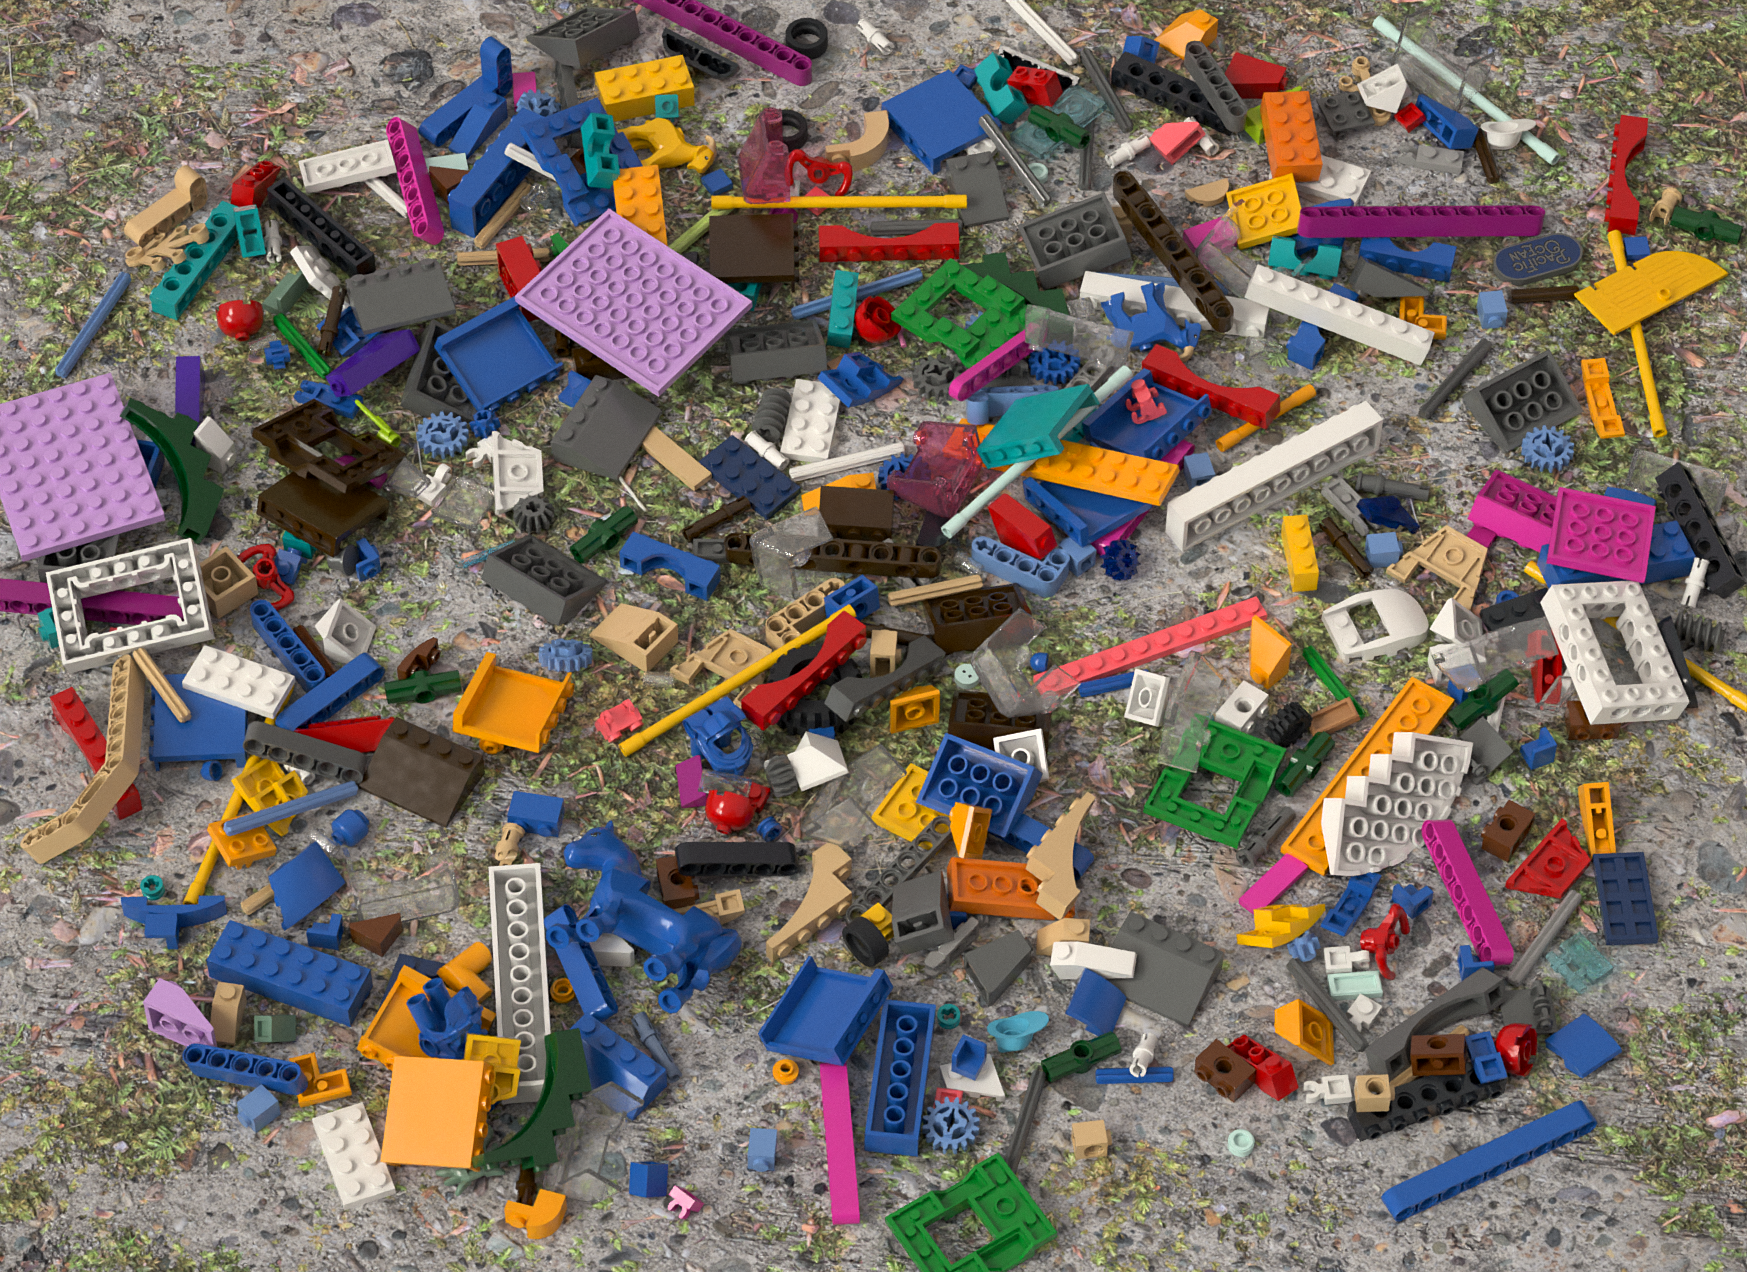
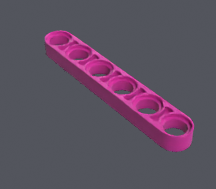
M1037 324L1028 326L956 377L949 387L950 397L958 401H964L1039 348L1046 339V329Z

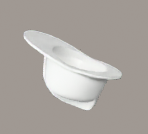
M1531 119L1485 122L1481 124V129L1487 132L1490 149L1506 150L1516 146L1520 141L1522 132L1534 128L1536 122Z

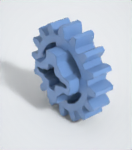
M530 89L528 93L523 92L522 96H520L516 104L518 106L516 112L526 108L546 117L561 111V105L556 103V97L549 96L548 92L541 94V91L537 89L536 93H534Z
M441 411L437 417L432 413L430 420L423 418V424H418L416 437L419 449L423 448L425 455L432 452V458L441 455V458L445 459L446 454L454 457L455 451L462 452V446L468 445L469 432L467 423L462 422L460 416L453 418L452 412L448 416H444L443 411Z
M1543 425L1540 431L1534 427L1533 433L1527 432L1526 438H1523L1521 455L1525 456V463L1532 462V469L1538 466L1540 467V472H1543L1545 468L1550 473H1553V468L1562 471L1563 465L1568 467L1570 460L1573 459L1574 443L1570 442L1571 436L1564 437V430L1556 432L1555 426H1552L1551 430H1547V427Z
M560 638L551 640V644L544 643V647H539V663H541L542 667H548V670L575 672L580 671V667L587 668L588 664H592V648H590L589 644H583V641Z
M945 1097L943 1104L936 1100L935 1109L928 1107L927 1115L923 1116V1124L925 1125L922 1126V1133L927 1134L926 1142L934 1141V1150L943 1147V1154H946L948 1149H952L953 1153L957 1154L959 1147L966 1151L967 1142L974 1145V1136L979 1135V1127L977 1126L980 1124V1119L975 1117L976 1109L968 1110L969 1102L966 1101L961 1105L959 1104L958 1097L955 1098L954 1102H950L949 1098ZM954 1119V1124L952 1125V1127L950 1128V1131L948 1132V1127H949V1125L952 1123V1120Z

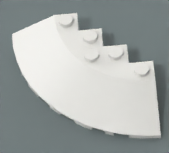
M1394 732L1392 755L1371 754L1369 776H1347L1345 799L1324 798L1321 825L1330 875L1356 876L1367 874L1368 872H1378L1386 867L1399 864L1407 859V855L1416 847L1421 848L1425 845L1421 831L1422 825L1426 820L1447 819L1452 811L1450 807L1455 797H1459L1462 790L1460 784L1463 775L1468 772L1473 742L1414 732Z

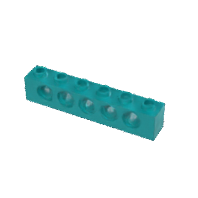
M221 201L217 208L211 211L210 217L205 222L210 232L209 239L202 244H197L194 241L187 243L184 250L187 256L185 261L174 264L169 271L164 273L159 285L152 289L150 300L153 312L176 321L179 319L238 240L233 208L238 206Z

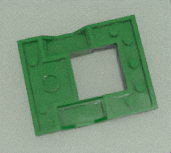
M950 258L891 313V320L928 343L940 341L955 351L964 366L971 368L1031 324L1040 325L1043 322V315L1025 305V298L994 278L989 275L982 278ZM953 290L958 291L987 310L966 330L945 317L938 320L929 314Z
M1193 714L1182 735L1172 762L1168 767L1164 768L1144 806L1143 813L1237 849L1254 816H1257L1276 779V773L1286 756L1287 749ZM1198 766L1241 782L1225 815L1179 798L1183 790L1187 789Z
M999 1152L975 1165L962 1181L948 1189L931 1190L885 1217V1223L920 1272H1007L1035 1256L1036 1249L1057 1238L1055 1228ZM971 1207L994 1240L951 1265L925 1228L941 1218L947 1221Z

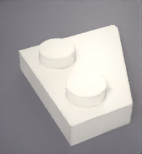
M987 1054L986 1062L976 1081L952 1072V1063L939 1066V1072L945 1089L960 1090L969 1097L980 1098V1095L996 1097V1101L999 1102L1005 1101V1094L990 1054Z

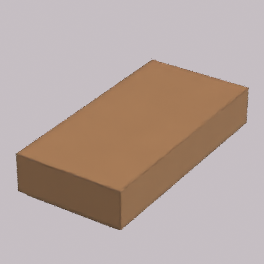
M1350 696L1310 714L1313 721H1311L1312 724L1309 730L1312 736L1317 732L1323 731L1331 734L1359 721L1360 717Z

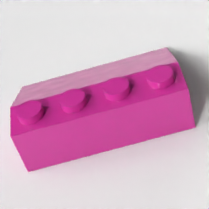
M1496 469L1478 493L1467 519L1478 527L1488 528L1502 538L1512 539L1521 547L1531 548L1540 553L1542 545L1549 544L1557 497Z

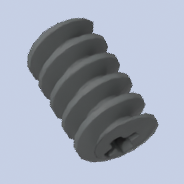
M768 388L763 392L762 399L759 402L757 414L752 423V430H755L768 442L778 441L783 430L785 418L788 414L787 411L792 402V397L786 390Z
M1680 610L1674 624L1679 641L1685 636V644L1687 645L1694 639L1695 647L1697 648L1704 642V649L1706 651L1712 645H1714V653L1717 654L1720 651L1726 629L1722 630V622H1718L1714 628L1712 627V619H1709L1706 624H1703L1702 616L1693 621V613H1690L1685 619L1683 610Z

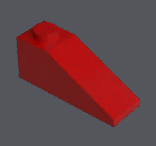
M1538 629L1530 634L1529 647L1535 703L1561 705L1562 654L1552 630Z

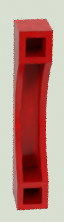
M1621 115L1620 123H1615L1613 137H1617V140H1613L1611 154H1615V157H1611L1609 171H1614V173L1609 174L1608 188H1612V191L1607 192L1606 205H1610V208H1606L1604 222H1608L1607 232L1618 230L1621 234L1635 235L1640 202L1634 197L1628 187L1625 170L1634 157L1644 150L1648 118Z
M934 223L918 233L896 238L866 236L851 231L843 225L819 226V262L959 259L958 223Z
M1158 344L1153 347L1142 361V369L1145 368L1151 371L1154 383L1197 401L1205 394H1208L1211 408L1249 422L1254 426L1266 430L1280 412L1279 394L1260 386L1233 388L1208 382L1191 372L1180 360L1177 352Z
M845 610L842 611L827 625L824 644L818 655L807 667L784 680L759 684L741 699V710L746 715V718L763 731L770 725H775L787 710H792L804 695H809L821 680H826L837 666L843 665L853 652L860 650L867 641L866 626Z
M70 687L50 696L53 714L64 732L79 747L96 775L105 763L107 741L74 688ZM133 782L112 808L119 820L143 810L139 792Z

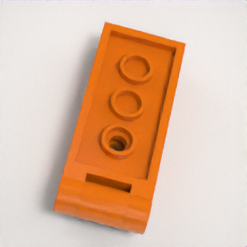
M951 857L947 866L949 911L1042 920L1055 919V916L1036 903L1039 896L1037 889L1043 881L1025 869L1026 863ZM1075 905L1064 918H1073L1075 916Z

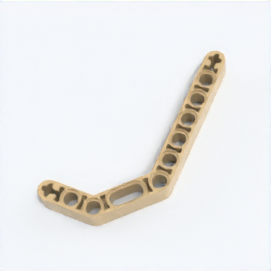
M128 654L118 658L112 668L105 763L68 811L30 831L23 837L20 843L21 848L38 864L45 863L88 839L139 773L146 675L136 661Z

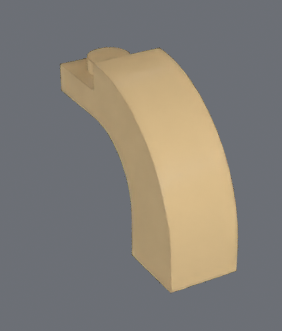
M887 110L864 113V135L854 142L825 146V158L832 163L846 161L852 165L853 171L864 169L878 161L886 151L889 141Z

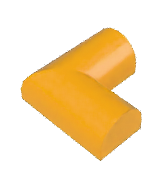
M1424 296L1400 297L1399 319L1435 332L1433 340H1446L1447 316L1423 314Z
M481 942L473 943L442 966L436 973L457 993L463 987L468 986L473 994L476 995L479 1001L478 1004L490 997L492 990L477 976L492 962L489 949Z
M315 1052L289 1058L290 1062L299 1065L308 1079L307 1089L302 1094L297 1095L301 1108L352 1095L346 1068L320 1074Z

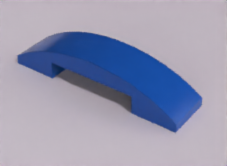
M1368 872L1363 875L1351 876L1345 892L1334 909L1329 910L1321 923V927L1341 936H1347L1367 908L1382 875Z
M225 895L199 896V901L196 905H149L147 897H121L124 916L142 924H145L146 914L177 913L180 927L204 924L227 914Z

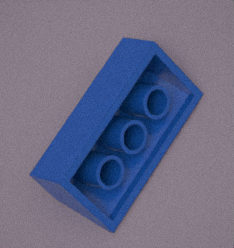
M586 1012L570 1029H580L592 1092L633 1121L667 1087V1071L660 1064Z

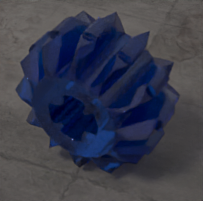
M1113 540L1109 546L1103 547L1105 554L1099 557L1104 559V563L1100 566L1106 569L1104 575L1111 577L1114 581L1129 580L1132 575L1138 574L1136 566L1141 565L1138 561V557L1141 554L1135 552L1137 545L1130 544L1127 540Z

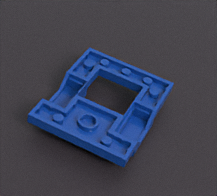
M598 97L522 125L519 129L542 170L552 174L562 190L564 208L575 227L598 219L608 209L616 212L614 185L610 189L588 186L587 174L579 175L567 153L562 155L554 142L556 139L580 131L581 126L591 112L608 115ZM614 126L615 136L611 140L609 154L618 155L619 169L642 167V163L624 132L618 133Z

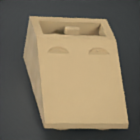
M621 603L589 635L642 671L648 673L678 643V624L657 611Z

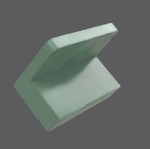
M301 269L296 275L289 272L262 303L264 310L275 315L279 313L287 314L309 287L308 280Z

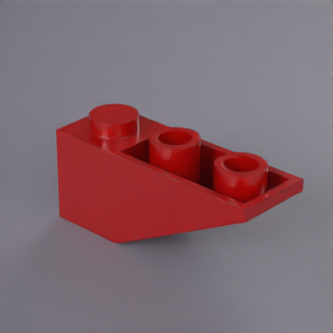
M259 161L233 182L231 204L238 207L256 204L257 208H260L267 196V188L273 185L281 167L273 165L270 161Z
M1242 1035L1227 1045L1228 1048L1256 1069L1255 1084L1264 1093L1277 1101H1280L1299 1088L1292 1063L1248 1036Z

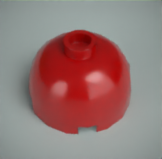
M867 297L854 314V324L859 336L874 344L891 340L901 330V325L891 320V313L895 308L882 297Z
M243 300L223 303L219 305V310L216 309L218 327L226 336L235 338L236 341H247L261 329L264 320L263 305L255 300H250L251 304H243Z
M709 790L705 813L709 822L717 826L716 831L730 835L731 831H741L751 823L757 808L756 803L750 805L751 799L725 791L723 796L716 795L718 790Z
M1512 1023L1504 1026L1498 1032L1496 1038H1493L1496 1051L1500 1052L1507 1073L1523 1077L1530 1073L1533 1064H1528L1531 1055L1536 1056L1537 1033L1534 1028H1531L1533 1025Z

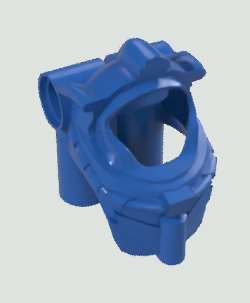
M727 696L707 706L705 710L702 709L684 719L683 726L690 737L691 755L693 757L700 755L701 760L707 759L721 781L734 780L740 784L744 782V772L750 764L753 744L750 736L741 724L746 715ZM736 728L742 736L741 745L735 752L726 754L719 748H725L730 745L731 733Z
M441 978L431 979L423 986L425 994L414 995L406 1002L420 1030L418 1035L420 1048L426 1055L432 1058L464 1059L467 1033L488 1034L486 1029H481L483 1006L478 1004L479 1001L476 995L473 994L468 986L463 987L451 998Z

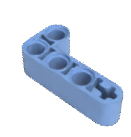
M1053 385L983 387L966 399L967 422L974 425L986 424L989 422V417L1003 416L1016 399L1056 391L1059 388Z
M985 536L975 538L971 548V562L974 566L1010 583H1017L1019 587L1041 597L1054 596L1069 574L1070 555L1061 548L1053 549L1049 552L1043 562Z

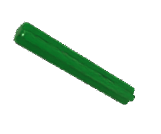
M283 313L275 315L273 317L274 325L322 379H326V376L332 372V368Z
M1313 645L1305 647L1302 656L1338 701L1350 696L1360 720H1363L1366 712Z

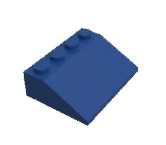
M945 733L916 803L950 816V811L955 806V802L992 809L988 832L1007 838L1034 797L1043 773L1034 766Z

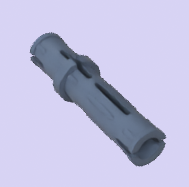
M646 1012L637 1013L633 1016L631 1022L641 1037V1043L649 1049L655 1062L666 1069L667 1083L678 1081L682 1077V1073L663 1044L659 1030L654 1028Z

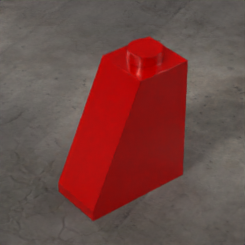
M1235 52L1224 73L1241 99H1262L1265 92L1285 91L1289 80L1286 77V67Z
M1002 494L988 506L1002 544L1038 559H1042L1058 546L1051 526L1008 494Z

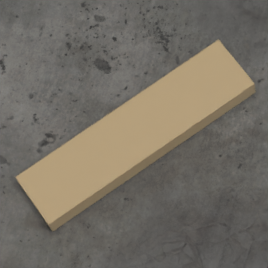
M653 426L640 446L693 491H696L712 479L710 471L656 426Z

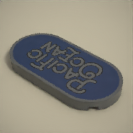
M1552 233L1501 248L1494 256L1493 271L1503 282L1508 281L1511 282V285L1516 286L1526 285L1575 270L1579 266L1583 250L1580 243L1572 236L1563 233Z

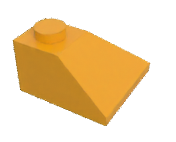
M1201 9L1181 14L1154 41L1160 42V47L1184 60L1185 47L1188 42L1196 40L1208 47L1217 38L1218 19Z
M1257 615L1252 617L1249 670L1252 679L1268 690L1288 674L1292 643Z
M932 685L917 686L890 701L891 734L939 723V690Z
M955 802V806L950 811L949 819L951 821L950 829L959 857L982 859L992 809Z
M1300 999L1275 1010V1033L1328 1065L1334 1064L1333 1024L1325 1014Z

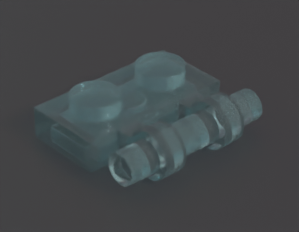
M1581 932L1560 944L1559 951L1562 955L1558 957L1551 951L1545 957L1551 964L1550 967L1555 973L1559 972L1566 979L1565 983L1579 994L1584 993L1587 989V986L1582 982L1584 979H1587L1594 985L1613 973L1614 968ZM1570 962L1578 969L1574 973L1567 966Z

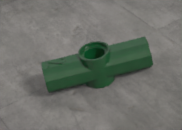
M1035 105L1030 110L1028 115L1029 123L1044 130L1052 141L1059 142L1062 140L1082 150L1089 146L1092 139L1091 132L1076 125L1068 114L1061 112L1058 115L1041 105Z
M1678 206L1675 207L1670 223L1672 226L1694 232V235L1702 241H1710L1715 238L1734 245L1739 244L1744 226L1720 219L1719 215L1714 211L1705 210L1698 213Z
M623 506L606 520H596L590 526L588 533L570 546V552L574 559L580 564L586 563L601 550H611L618 543L620 536L638 523V517L629 506Z
M1505 668L1488 683L1474 685L1468 692L1469 698L1447 714L1448 719L1456 729L1461 731L1479 716L1493 714L1497 710V702L1519 685L1517 679Z
M421 670L413 673L407 679L384 682L388 704L410 700L426 704L433 701L436 696L462 692L458 670L436 674Z
M1324 731L1317 732L1303 749L1299 748L1296 750L1286 770L1275 781V787L1279 790L1280 794L1285 797H1293L1307 779L1312 780L1317 775L1323 760L1335 747V741L1331 738L1330 734Z
M1110 1031L1089 1041L1077 1040L1073 1042L1070 1049L1041 1060V1067L1043 1072L1046 1073V1079L1054 1082L1075 1072L1080 1074L1087 1073L1092 1068V1065L1120 1054L1122 1048L1116 1034Z

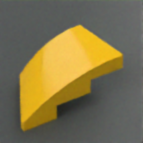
M268 759L261 760L231 780L237 791L254 812L306 796L308 793L307 788L295 770L285 775L277 762ZM296 815L267 825L282 837L288 833L289 825Z
M1275 904L1253 909L1255 930L1236 934L1237 944L1267 948L1284 945L1312 927L1325 912V904L1302 907V904Z
M467 1033L464 1060L484 1061L493 1066L495 1080L490 1089L491 1105L517 1096L520 1069L517 1067L521 1040Z

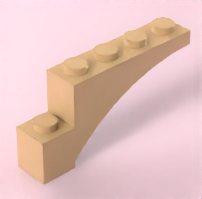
M1089 792L1081 799L1077 797L1069 808L1070 812L1067 815L1063 813L1056 821L1054 830L1048 829L1041 839L1042 843L1039 846L1034 845L1026 856L1029 861L1025 869L1043 881L1037 889L1039 896L1036 903L1059 920L1063 919L1071 910L1080 894L1074 879L1073 847L1076 832L1090 812L1096 798Z
M830 840L812 853L814 872L804 900L785 926L766 941V956L772 962L780 957L787 956L791 949L798 944L807 942L811 935L820 929L823 930L828 927L831 921L839 915H845L847 909L852 904V892L842 883L852 873V859L833 840Z

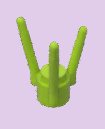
M355 400V404L380 428L376 436L397 448L401 443L402 437L393 431L380 416H375L359 400Z

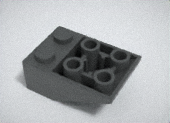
M941 870L893 885L892 925L895 943L906 955L955 940L943 872Z

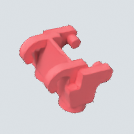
M1143 379L1135 380L1131 384L1132 396L1134 399H1137V403L1131 405L1130 399H1127L1125 405L1130 411L1140 409L1142 415L1138 418L1136 412H1132L1131 418L1134 423L1142 424L1167 413L1163 403H1159L1158 407L1154 403L1153 398L1159 395L1155 387L1147 388Z
M629 699L609 710L601 712L600 718L594 724L598 732L600 731L609 743L619 740L623 736L621 733L628 729L634 732L644 726L643 718L638 708H635Z

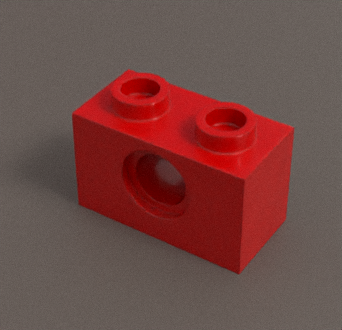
M1018 66L1007 79L1008 85L1022 91L1026 102L1029 104L1052 107L1063 93L1056 71Z

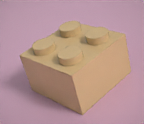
M227 546L200 563L208 607L217 619H220L258 595L255 575Z

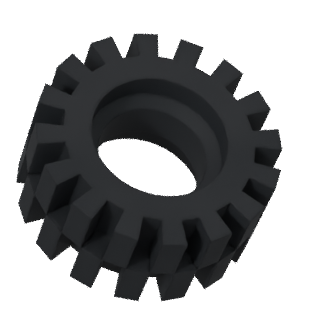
M1290 702L1289 705L1285 704L1284 708L1278 709V713L1276 715L1273 714L1271 716L1272 720L1267 722L1268 726L1265 727V734L1280 747L1288 748L1291 743L1294 745L1297 743L1298 738L1301 739L1303 737V733H1307V728L1311 727L1312 716L1298 702Z

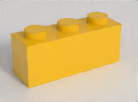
M1307 514L1283 516L1281 537L1292 592L1317 590L1319 570Z

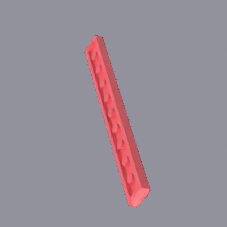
M1256 596L1033 676V682L1042 698H1050L1078 688L1079 683L1109 677L1249 627L1252 623V617L1255 615L1266 621L1267 613Z

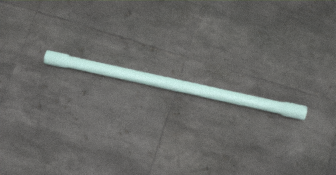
M1380 15L1374 20L1373 27L1386 37L1391 38L1497 122L1514 120L1397 30L1383 16ZM1528 130L1522 132L1520 140L1535 150L1540 157L1551 165H1555L1559 161L1561 155L1552 147L1539 140Z
M1123 365L1109 377L1105 384L1094 392L1100 403L1133 376L1132 371L1127 366ZM1098 405L1078 409L1058 434L1059 440ZM1037 459L1012 465L960 513L941 527L943 534L948 538H952L972 517Z

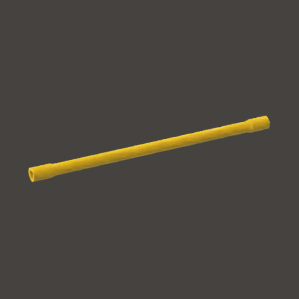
M717 195L711 196L712 209L928 207L967 209V195L761 197Z
M1613 230L1608 233L1607 237L1616 270L1619 271L1627 267L1624 253L1625 247L1621 232ZM1641 322L1630 326V331L1650 414L1649 420L1654 437L1659 438L1667 434V429L1659 404Z
M1531 560L1526 565L1524 573L1538 582L1546 584L1537 563ZM1620 616L1606 617L1601 620L1617 629L1616 622ZM1685 658L1690 676L1719 693L1747 713L1746 694L1732 688Z
M846 605L830 615L828 619L644 731L636 733L618 744L621 752L625 757L631 755L651 740L681 723L684 719L771 668L773 664L777 663V659L781 655H787L788 650L793 648L799 649L801 645L810 644L827 633V625L842 611L845 610L855 618L856 613L851 605Z
M293 685L274 719L266 717L264 723L276 726L275 720L288 704L295 685ZM250 754L242 773L260 762L262 758ZM236 788L221 820L236 817L244 799ZM213 839L197 875L188 889L183 905L198 904L199 896H203L205 892V886L220 854Z

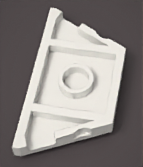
M296 246L290 253L309 284L330 300L332 287L340 286L339 278L330 271V264L321 257L315 246ZM345 296L343 311L350 306L347 296Z
M492 431L495 515H500L514 509V505L518 504L519 498L527 499L528 494L531 497H535L539 493L540 497H543L542 453L539 449L526 446L515 439L512 441L500 437L499 432Z

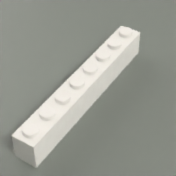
M1259 264L1250 279L1244 297L1420 366L1430 349L1435 333Z
M1085 271L1080 289L1079 307L1104 311L1100 302L1111 300V295L1124 292L1125 300L1122 306L1123 311L1128 316L1147 312L1141 286L1151 282ZM1165 285L1164 303L1168 313L1174 318L1177 325L1185 326V319H1187L1191 324L1199 323L1203 330L1215 331L1181 288ZM1225 296L1234 308L1233 327L1225 333L1264 340L1270 307L1247 299Z

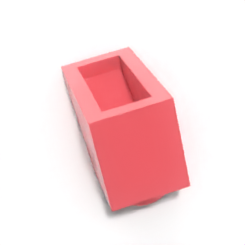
M1198 122L1165 123L1161 128L1154 131L1149 140L1154 148L1173 165L1206 134Z

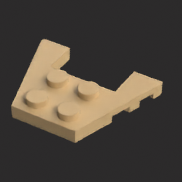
M1446 525L1423 541L1422 545L1417 549L1406 553L1403 559L1396 564L1392 563L1388 566L1386 572L1388 575L1406 584L1417 567L1421 565L1459 587L1460 589L1453 599L1471 611L1488 554V548Z
M728 629L707 643L703 650L697 654L692 653L679 666L677 664L670 669V676L689 685L704 667L729 679L772 653V649L732 629ZM767 670L741 685L744 688L733 701L736 706L741 709V699L759 684H764Z

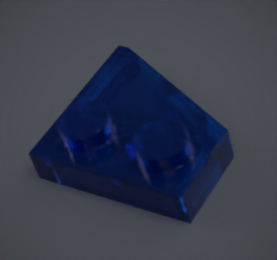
M1393 495L1360 499L1356 505L1370 523L1385 525L1396 530L1399 525L1408 528L1409 533L1416 534L1420 528L1419 524Z

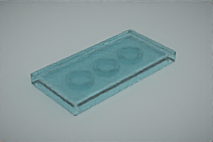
M1077 84L1066 89L1052 107L1045 106V108L1058 115L1061 112L1068 114L1076 125L1083 128L1107 109V103ZM1028 120L1010 133L1012 141L1041 160L1064 143L1062 140L1059 142L1052 141L1044 130L1029 123Z

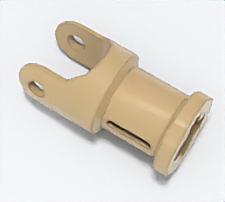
M1667 187L1663 190L1661 200L1656 202L1650 213V222L1655 217L1665 218V225L1668 224L1673 216L1675 206L1682 201V194L1676 188Z
M506 823L502 828L503 835L501 841H498L495 847V858L500 861L499 866L512 865L519 851V841L525 834V830L515 823Z

